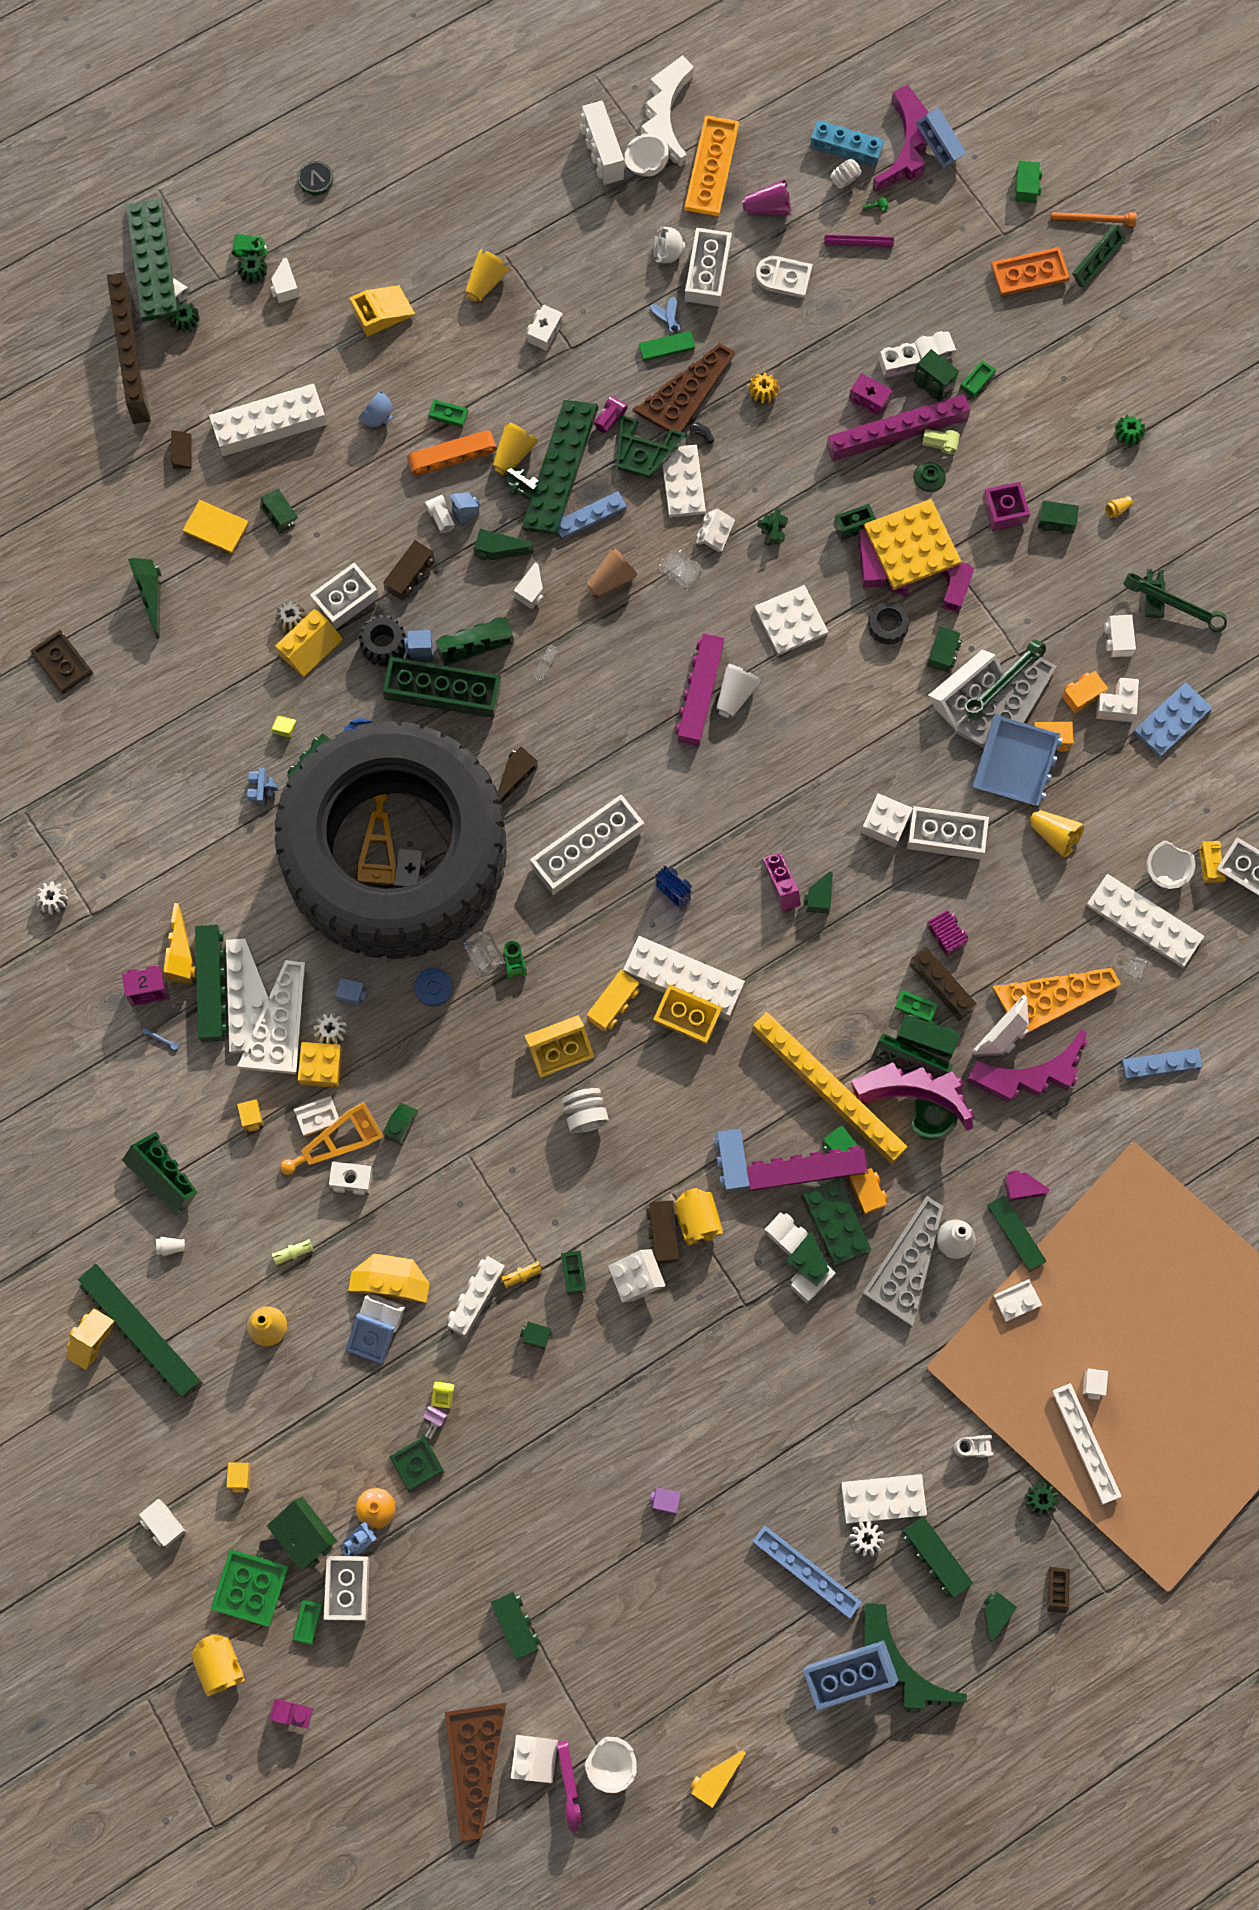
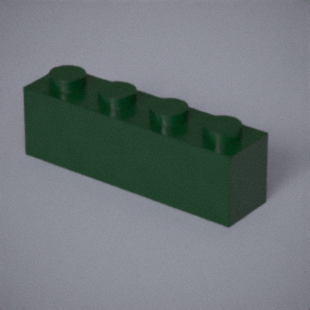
M924 1516L902 1531L904 1534L902 1536L903 1540L909 1547L911 1545L916 1550L915 1556L921 1563L925 1562L929 1568L927 1570L928 1574L933 1580L937 1579L942 1585L939 1588L946 1597L950 1596L952 1599L973 1584L972 1580Z

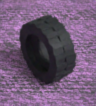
M886 601L882 604L879 603L872 609L869 615L868 631H870L871 637L875 641L887 645L896 644L898 641H901L906 636L910 623L908 612L905 611L906 609L894 602ZM885 615H892L897 619L898 626L893 631H885L880 626V619Z

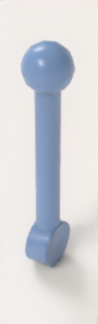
M147 1027L143 1028L142 1033L144 1035H150L171 1046L172 1050H178V1043H172L158 1036Z

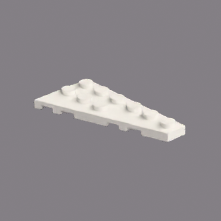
M233 939L226 940L230 1053H243L268 1001V996L246 940Z
M285 961L237 1069L296 1074L305 962Z

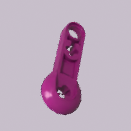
M568 1741L557 1742L567 1796V1825L571 1832L579 1833L578 1825L582 1824L579 1804L573 1803V1800H577L578 1796Z

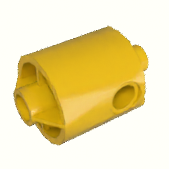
M694 1188L683 1192L676 1200L674 1206L687 1246L696 1244L704 1239V1242L716 1239V1236L723 1234L712 1192H705Z
M211 1635L198 1641L190 1656L207 1697L245 1681L229 1637Z

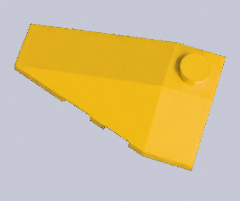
M174 903L171 919V929L174 930L173 933H169L168 937L170 948L166 949L164 973L169 982L193 983V978H196V966H194L181 908L178 903Z

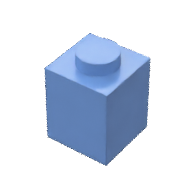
M341 978L336 998L339 1002L360 1006L361 1001H365L367 990H365L363 983Z

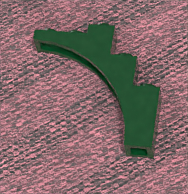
M864 1604L862 1647L885 1641L898 1678V1682L894 1686H900V1682H903L902 1708H907V1712L920 1713V1709H925V1700H928V1705H940V1701H948L949 1706H961V1702H967L966 1693L953 1692L935 1686L922 1678L907 1664L891 1637L887 1622L886 1604Z

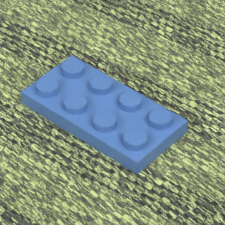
M1185 682L1146 718L1133 733L1160 758L1207 715L1213 707Z

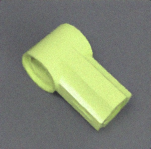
M925 429L922 445L941 449L945 454H956L960 434L951 430L939 432Z

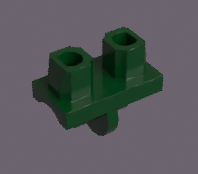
M519 467L515 470L508 469L504 483L511 489L509 494L515 496L518 493L531 500L539 481L534 477H531L529 480L524 477V470Z
M776 508L774 513H770L769 516L764 515L763 519L757 522V526L761 528V533L766 534L765 545L769 546L772 543L781 544L785 540V533L778 531V527L785 528L788 517L781 514V509Z

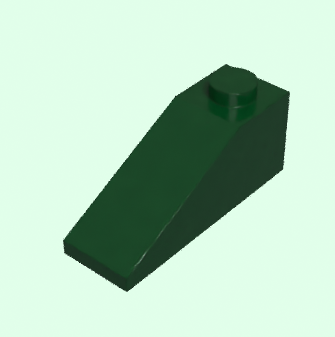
M480 529L474 546L475 556L481 560H497L533 554L534 551L533 542Z

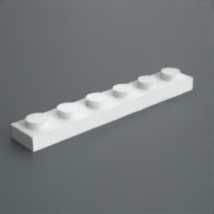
M1071 1383L1051 1391L1101 1504L1103 1505L1122 1497Z

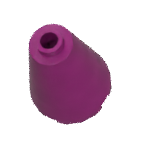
M786 179L745 196V200H742L743 210L747 211L748 214L790 216L791 203L789 192L786 190V187H788Z

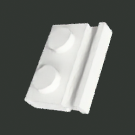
M331 1096L294 1109L304 1137L327 1129L339 1118Z
M1030 1279L993 1295L1005 1322L1042 1306L1034 1287L1030 1283Z

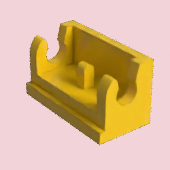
M1203 841L1199 846L1204 883L1226 881V875L1216 870L1222 861L1220 841Z

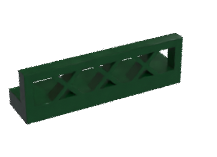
M882 1033L871 1056V1060L884 1066L894 1063L896 1068H900L904 1075L914 1071L913 1067L920 1066L924 1068L926 1073L943 1076L950 1073L953 1067L952 1064L885 1033ZM879 1048L887 1051L889 1057L883 1059L877 1056ZM902 1058L906 1061L907 1065L901 1067L897 1065L895 1059Z

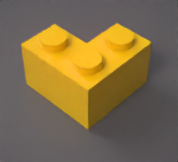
M95 1309L89 1315L85 1314L79 1327H74L69 1334L70 1341L66 1346L68 1350L66 1359L87 1370L97 1358L100 1345L111 1333L114 1320Z

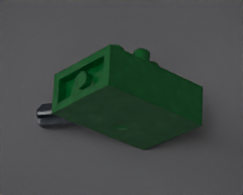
M302 1496L292 1501L267 1525V1528L275 1538L261 1540L259 1549L263 1553L285 1549L301 1571L308 1567L311 1570L320 1563L319 1558L322 1555L325 1557L334 1550L332 1546L337 1542V1539Z

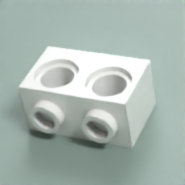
M905 343L895 348L888 347L880 351L879 363L884 378L916 371L917 363L920 361L915 343Z

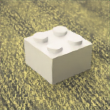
M878 793L861 833L896 848L913 808Z
M651 1249L639 1250L608 1265L622 1303L635 1301L665 1287Z

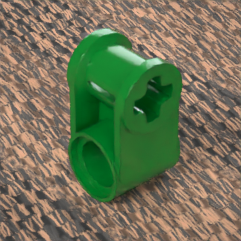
M236 234L234 236L231 253L235 257H248V253L251 256L256 253L258 257L262 256L263 258L267 255V248L262 237Z
M516 941L507 942L504 946V956L508 980L515 976H527L520 944ZM511 947L518 950L514 955H510L507 951Z

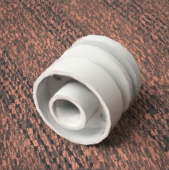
M599 1088L582 1089L561 1099L562 1105L565 1106L564 1112L566 1114H573L567 1118L570 1133L593 1131L609 1122L606 1108H596L603 1103Z

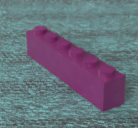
M703 633L702 639L697 641L696 650L699 651L692 661V667L695 668L694 672L689 674L687 684H690V688L685 690L683 701H686V705L681 707L679 718H682L681 724H677L675 735H678V742L700 746L725 638Z
M860 1146L848 1147L849 1151L841 1152V1149L829 1150V1154L821 1155V1152L809 1153L810 1157L802 1158V1155L790 1156V1160L784 1161L782 1158L771 1159V1163L763 1164V1161L751 1162L752 1165L747 1166L750 1190L756 1191L869 1174L866 1151L864 1148L860 1149Z

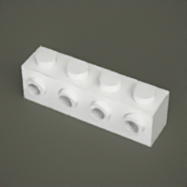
M489 1256L485 1260L482 1259L477 1266L478 1273L476 1277L472 1276L467 1284L468 1291L465 1295L461 1294L457 1301V1305H459L455 1312L452 1311L447 1319V1322H449L448 1328L464 1338L468 1336L505 1271V1265Z

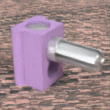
M428 1406L423 1417L431 1421V1425L425 1437L431 1439L438 1426L441 1427L448 1415L432 1406Z

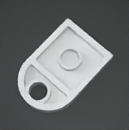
M778 256L766 257L757 266L756 279L758 284L765 290L804 299L813 264ZM762 269H767L770 271V273L764 275L760 271Z

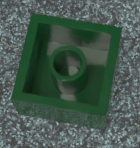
M930 349L917 363L913 381L919 388L926 390L933 399L941 402L955 388L959 370Z

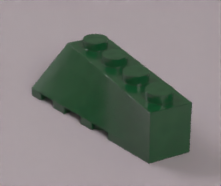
M497 617L491 620V622L479 623L473 628L461 629L455 634L443 635L436 640V646L443 666H448L514 643L513 634L506 617Z
M154 1132L132 1144L122 1161L176 1215L188 1208L198 1192L185 1173L179 1171V1164L175 1159H171L167 1153L169 1151L165 1144L162 1145L158 1140L160 1136L157 1132Z

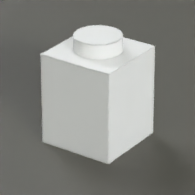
M1085 1370L1082 1395H1087L1088 1399L1100 1400V1397L1106 1396L1108 1371Z

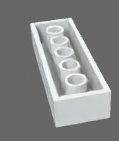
M314 384L209 415L222 456L327 425Z
M621 794L531 858L530 867L552 895H555L644 831V822Z
M638 936L623 969L625 973L641 984L664 994L670 984L721 1006L722 1010L719 1017L727 1021L731 1017L745 981L641 936Z

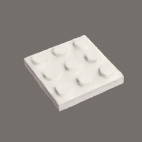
M805 585L754 606V610L777 655L828 635V630Z

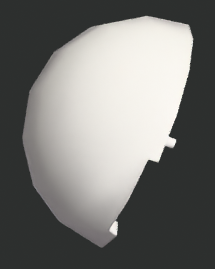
M652 133L640 135L628 144L624 161L627 167L636 175L654 176L667 164L669 155L668 145L665 139L659 135Z
M1162 841L1149 853L1146 866L1148 874L1154 883L1161 887L1172 889L1179 888L1189 882L1194 874L1195 859L1192 853L1181 850L1168 841Z
M618 1737L603 1738L594 1747L585 1762V1771L588 1779L596 1788L607 1793H617L626 1789L633 1782L637 1772L636 1758L632 1747Z

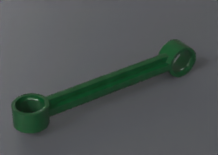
M1128 573L1123 582L1126 588L1134 592L1140 591L1208 623L1209 629L1213 632H1221L1227 626V617L1223 612L1215 611L1211 613L1145 582L1142 577L1134 573ZM1214 617H1221L1224 619V624L1220 627H1215L1211 624V620Z
M1037 639L1032 640L1026 648V653L979 698L969 699L965 703L967 717L972 720L982 718L985 713L984 707L1033 660L1037 661L1040 657L1042 658L1046 652V645ZM972 707H980L977 711L969 710Z

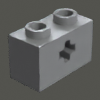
M399 849L395 889L413 885L424 879V876H421V870L425 869L426 858L423 857L422 851ZM410 868L414 869L411 874L408 873Z

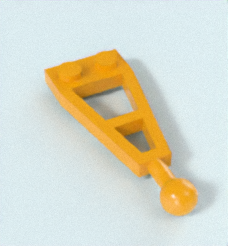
M387 794L373 797V800L376 802V812L371 814L357 867V882L361 884L395 887L396 862L388 815L383 812V803L387 800ZM375 820H382L384 835L372 834ZM369 842L386 844L389 866L364 864Z
M362 1102L345 1112L301 1150L303 1155L294 1160H284L280 1165V1170L285 1175H291L295 1172L297 1166L306 1161L311 1165L365 1147L383 1137V1134L366 1104ZM350 1118L362 1140L336 1148L329 1135ZM324 1140L330 1151L312 1157L309 1152Z

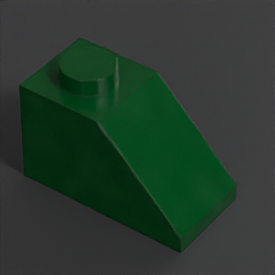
M833 872L825 874L809 888L808 894H804L803 906H807L806 912L830 913Z
M400 1102L391 1114L382 1132L384 1138L402 1146L418 1110Z
M999 1592L990 1593L983 1602L985 1604L983 1614L987 1639L990 1641L996 1638L1017 1609V1606Z

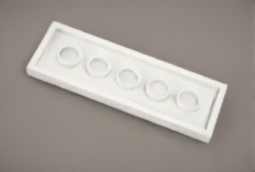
M1109 874L1105 876L1086 905L1182 968H1184L1204 935Z

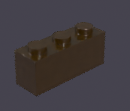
M414 540L384 580V590L402 601L406 596L409 597L413 591V586L416 582L419 583L422 580L425 570L433 565V551Z
M673 1200L650 1202L649 1208H646L647 1220H651L648 1236L649 1240L653 1239V1247H650L653 1252L656 1263L679 1262Z

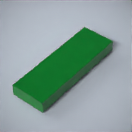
M691 331L641 342L639 343V349L644 362L695 350V343Z

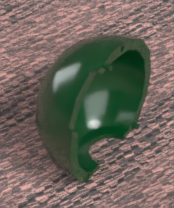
M919 1098L915 1100L912 1131L922 1139L934 1141L941 1140L952 1133L958 1121L956 1115L934 1102Z

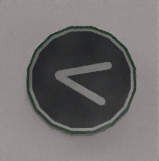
M309 162L299 170V186L304 192L310 193V195H322L333 184L332 171L323 162Z

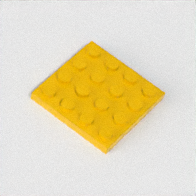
M932 499L864 524L865 532L893 590L961 565L962 561Z

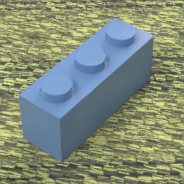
M939 107L916 122L917 127L943 169L966 154L965 149Z
M741 1129L717 1132V1138H714L715 1150L719 1149L720 1157H717L718 1169L722 1168L723 1176H719L721 1188H725V1193L749 1190Z

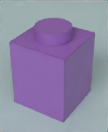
M657 1488L656 1492L651 1493L649 1504H653V1510L676 1514L681 1493Z

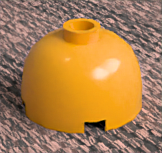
M371 1488L363 1492L358 1498L355 1506L356 1516L362 1524L366 1522L368 1528L382 1529L388 1526L394 1519L396 1503L392 1495L386 1490Z

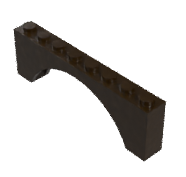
M125 272L107 274L126 405L133 424L150 422L149 404L133 324L134 306Z

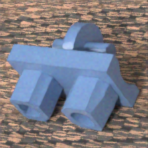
M259 768V772H249V784H258V789H248L247 799L251 802H258L259 806H265L266 791L268 797H273V792L278 791L279 785L274 783V778L269 777L268 783H266L267 773H265V768Z
M366 1522L361 1524L344 1540V1544L340 1546L345 1556L351 1554L353 1556L360 1555L376 1540L374 1531L367 1527Z

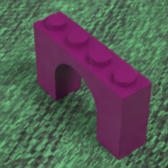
M961 563V565L940 572L948 583V590L942 605L943 609L960 613L974 567L967 563ZM911 584L895 590L890 585L889 591L907 597Z

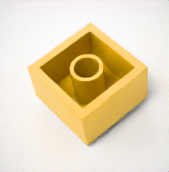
M302 1042L298 1073L299 1084L303 1086L339 1088L343 1051L341 1045Z

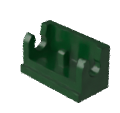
M279 489L261 496L260 507L279 534L295 525L294 521L298 519V516Z

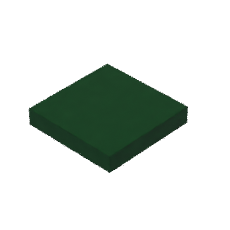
M425 1436L389 1456L409 1492L444 1472Z

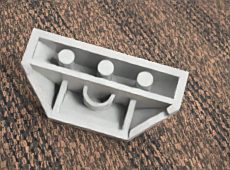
M1025 995L1016 1002L973 1049L972 1054L975 1057L1000 1056L1006 1052L1009 1054L1016 1045L1014 1043L1017 1039H1023L1029 1032L1027 1030L1029 1027L1028 1000Z

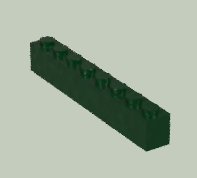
M96 1263L77 1279L81 1283L79 1288L85 1295L90 1293L94 1298L92 1303L99 1310L103 1308L107 1312L105 1316L114 1320L120 1327L118 1332L125 1339L129 1337L133 1341L130 1344L137 1353L142 1352L146 1356L143 1360L150 1368L153 1366L159 1371L157 1376L164 1383L168 1381L172 1385L170 1390L177 1398L181 1395L185 1399L203 1383Z

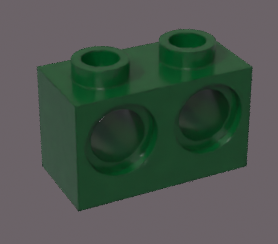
M581 1250L561 1253L567 1296L586 1293Z

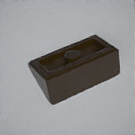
M171 431L173 469L192 468L191 434Z

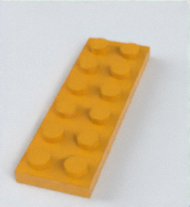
M705 115L685 203L686 211L719 217L739 121Z

